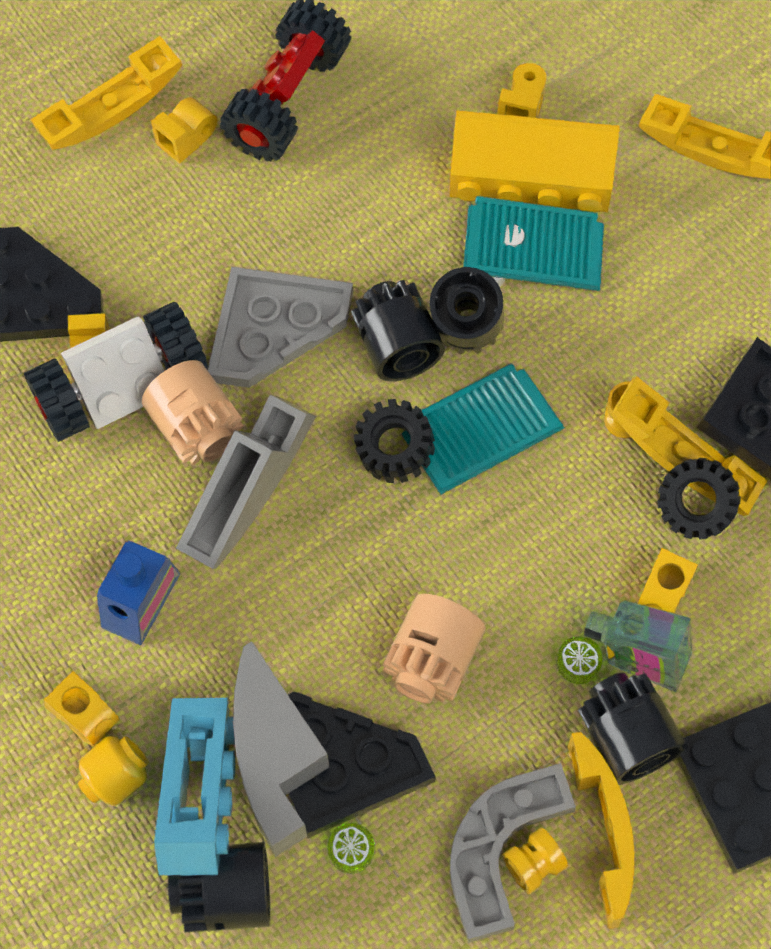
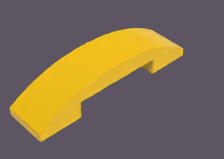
M161 36L129 55L130 67L68 106L64 99H61L30 119L33 126L52 150L69 147L103 133L143 107L170 82L183 65Z
M658 94L653 96L639 122V128L673 151L707 166L738 175L771 179V132L766 131L761 140L691 116V105Z
M638 376L632 378L612 411L625 431L650 457L668 472L689 459L707 458V460H716L722 463L721 466L733 473L732 476L740 487L739 496H741L737 513L742 516L749 515L767 480L736 455L728 458L721 455L666 411L670 403ZM700 481L688 484L695 491L716 502V493L709 484Z
M575 732L571 734L568 750L577 790L596 788L614 864V870L603 871L598 883L609 929L618 928L625 916L630 901L634 879L635 851L631 821L619 784L607 762L582 732Z

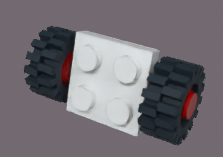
M171 302L144 315V322L137 316L62 352V357L74 381L72 384H70L61 365H59L55 358L24 373L36 405L58 442L90 427L79 401L81 399L93 424L99 429L143 407L142 396L145 390L157 376L164 372L161 362L164 363L167 370L181 362L197 360L203 363L208 370L207 359L202 352L203 348L196 338L197 335L194 329L192 330L190 326V321L187 316L185 317L182 308L179 307L177 302Z

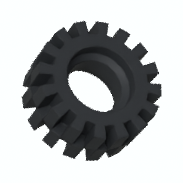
M388 399V407L383 408L380 401L374 404L376 411L373 414L368 409L362 414L365 421L364 423L359 420L357 421L355 428L358 434H354V443L364 467L368 472L371 471L373 477L380 480L383 476L387 483H394V477H399L401 483L409 481L407 475L413 473L415 478L421 475L420 467L422 465L428 468L431 463L429 454L434 455L435 452L433 444L435 439L429 421L419 407L415 406L412 409L410 402L405 400L399 406L396 399ZM392 428L405 429L411 435L408 448L397 455H388L379 449L380 437L384 432Z
M707 458L689 459L675 466L664 477V481L658 491L660 493L658 509L661 508L663 513L662 519L672 526L670 529L675 533L680 532L684 534L685 538L692 539V537H697L699 540L707 539L710 536L720 534L734 520L741 500V496H739L740 487L738 482H735L732 476L733 473L721 466L722 463L716 460L710 461ZM692 482H705L714 489L717 500L714 509L710 513L695 515L685 508L682 494L685 487Z

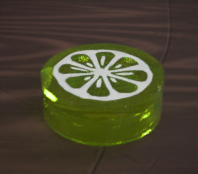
M583 636L567 639L559 648L556 660L557 669L565 680L574 684H586L598 676L603 663V655L597 643L590 638Z
M356 823L343 824L337 827L328 839V856L333 866L339 871L348 874L359 873L365 870L374 858V839L371 833L362 825Z

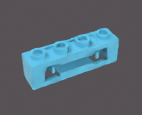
M172 698L154 839L158 875H218L220 854H228L229 826L222 823L223 816H231L232 788L226 787V780H234L235 752L229 751V745H235L233 717H229L228 698ZM187 747L190 748L191 761H204L201 790L202 820H199L198 807H186L190 774Z

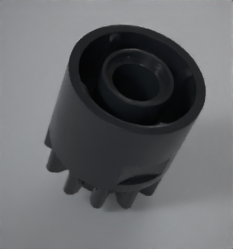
M461 267L447 272L434 285L430 295V312L433 323L445 347L451 346L458 349L459 354H464L465 351L471 350L478 354L481 353L483 347L496 343V337L500 330L504 328V305L501 289L492 276L477 268ZM465 310L476 311V313L471 316L459 315L461 312Z
M400 280L397 283L393 281L382 282L367 290L362 299L356 300L358 308L353 309L351 313L380 379L389 382L410 379L427 371L442 358L445 346L415 283L406 285L404 280Z
M622 672L600 681L589 691L592 698L584 702L585 706L578 709L598 751L612 770L619 785L638 780L657 771L679 757L688 747L646 673L638 677L632 675L628 678L626 673Z
M265 842L229 845L228 854H220L218 875H168L171 914L182 913L184 933L270 927V886Z

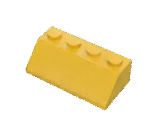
M456 110L449 197L460 198L464 201H475L477 196L581 211L608 213L613 188L620 126Z

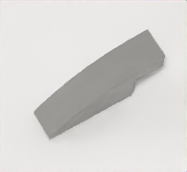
M270 395L252 432L234 431L176 549L208 567L216 569L242 538L274 492L303 443L316 416L281 397Z
M251 641L243 647L234 690L233 726L236 756L245 792L259 829L272 853L277 857L307 837L305 824L286 795L329 768L327 752Z

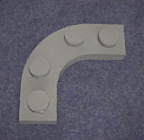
M561 763L521 774L494 785L471 805L462 820L452 844L450 879L468 943L514 930V920L500 879L499 857L502 847L515 832L531 824L575 811L576 806Z

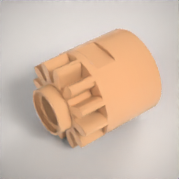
M197 360L184 361L165 370L150 383L142 396L143 407L183 463L190 461L192 465H195L201 458L205 462H210L222 457L234 431H239L244 427L241 422L243 419L203 363Z
M419 594L414 598L383 663V666H385L383 671L393 675L391 680L395 682L394 687L412 700L426 704L431 703L433 698L440 702H444L445 699L453 701L485 633L486 627L477 615L454 601L433 594Z

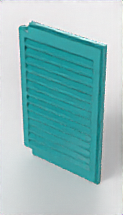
M481 196L475 198L476 205L468 206L463 267L483 270L492 277L600 291L604 224L597 222L598 213ZM507 225H509L510 243L512 242L514 225L518 226V235L521 233V228L524 231L523 243L515 247L504 243Z
M511 363L422 410L423 415L429 421L435 439L433 442L435 447L434 455L429 454L431 463L428 468L423 465L422 467L440 495L558 433L565 427L525 369L516 371L515 366ZM405 430L402 433V437L409 446L411 435Z

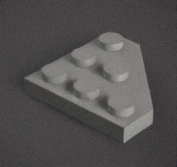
M231 267L208 372L218 384L247 388L257 384L347 327L353 296V283Z

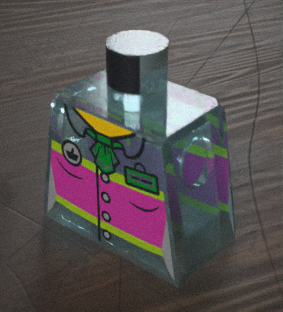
M621 601L614 617L592 611L585 626V637L605 643L607 660L610 665L637 677L646 673L652 683L677 692L692 655L691 618L629 601Z

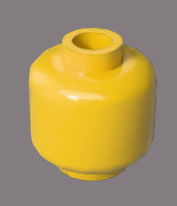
M108 736L80 759L79 771L82 779L78 782V785L84 795L95 804L102 800L111 806L119 805L146 782L147 772L145 767L149 765V761L140 747L129 737L124 736L120 739L116 736Z

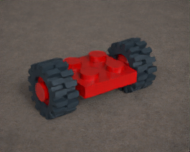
M297 0L290 5L277 26V33L275 34L276 39L281 40L279 46L284 51L281 53L277 50L269 58L264 66V69L268 71L263 80L259 79L249 91L247 89L238 91L221 116L220 128L225 130L224 136L232 138L231 144L235 147L240 145L244 148L242 152L246 155L251 152L254 154V158L260 160L263 156L265 161L271 162L272 159L277 161L283 156L294 138L298 126L295 125L297 123L296 118L289 116L291 111L288 107L282 109L280 106L291 98L308 69L315 70L317 66L320 72H325L326 69L330 71L337 66L346 51L352 37L349 35L351 32L350 28L344 26L346 21L343 17H335L337 12L331 8L330 11L324 9V3L318 2L316 6L313 0H306L305 2Z

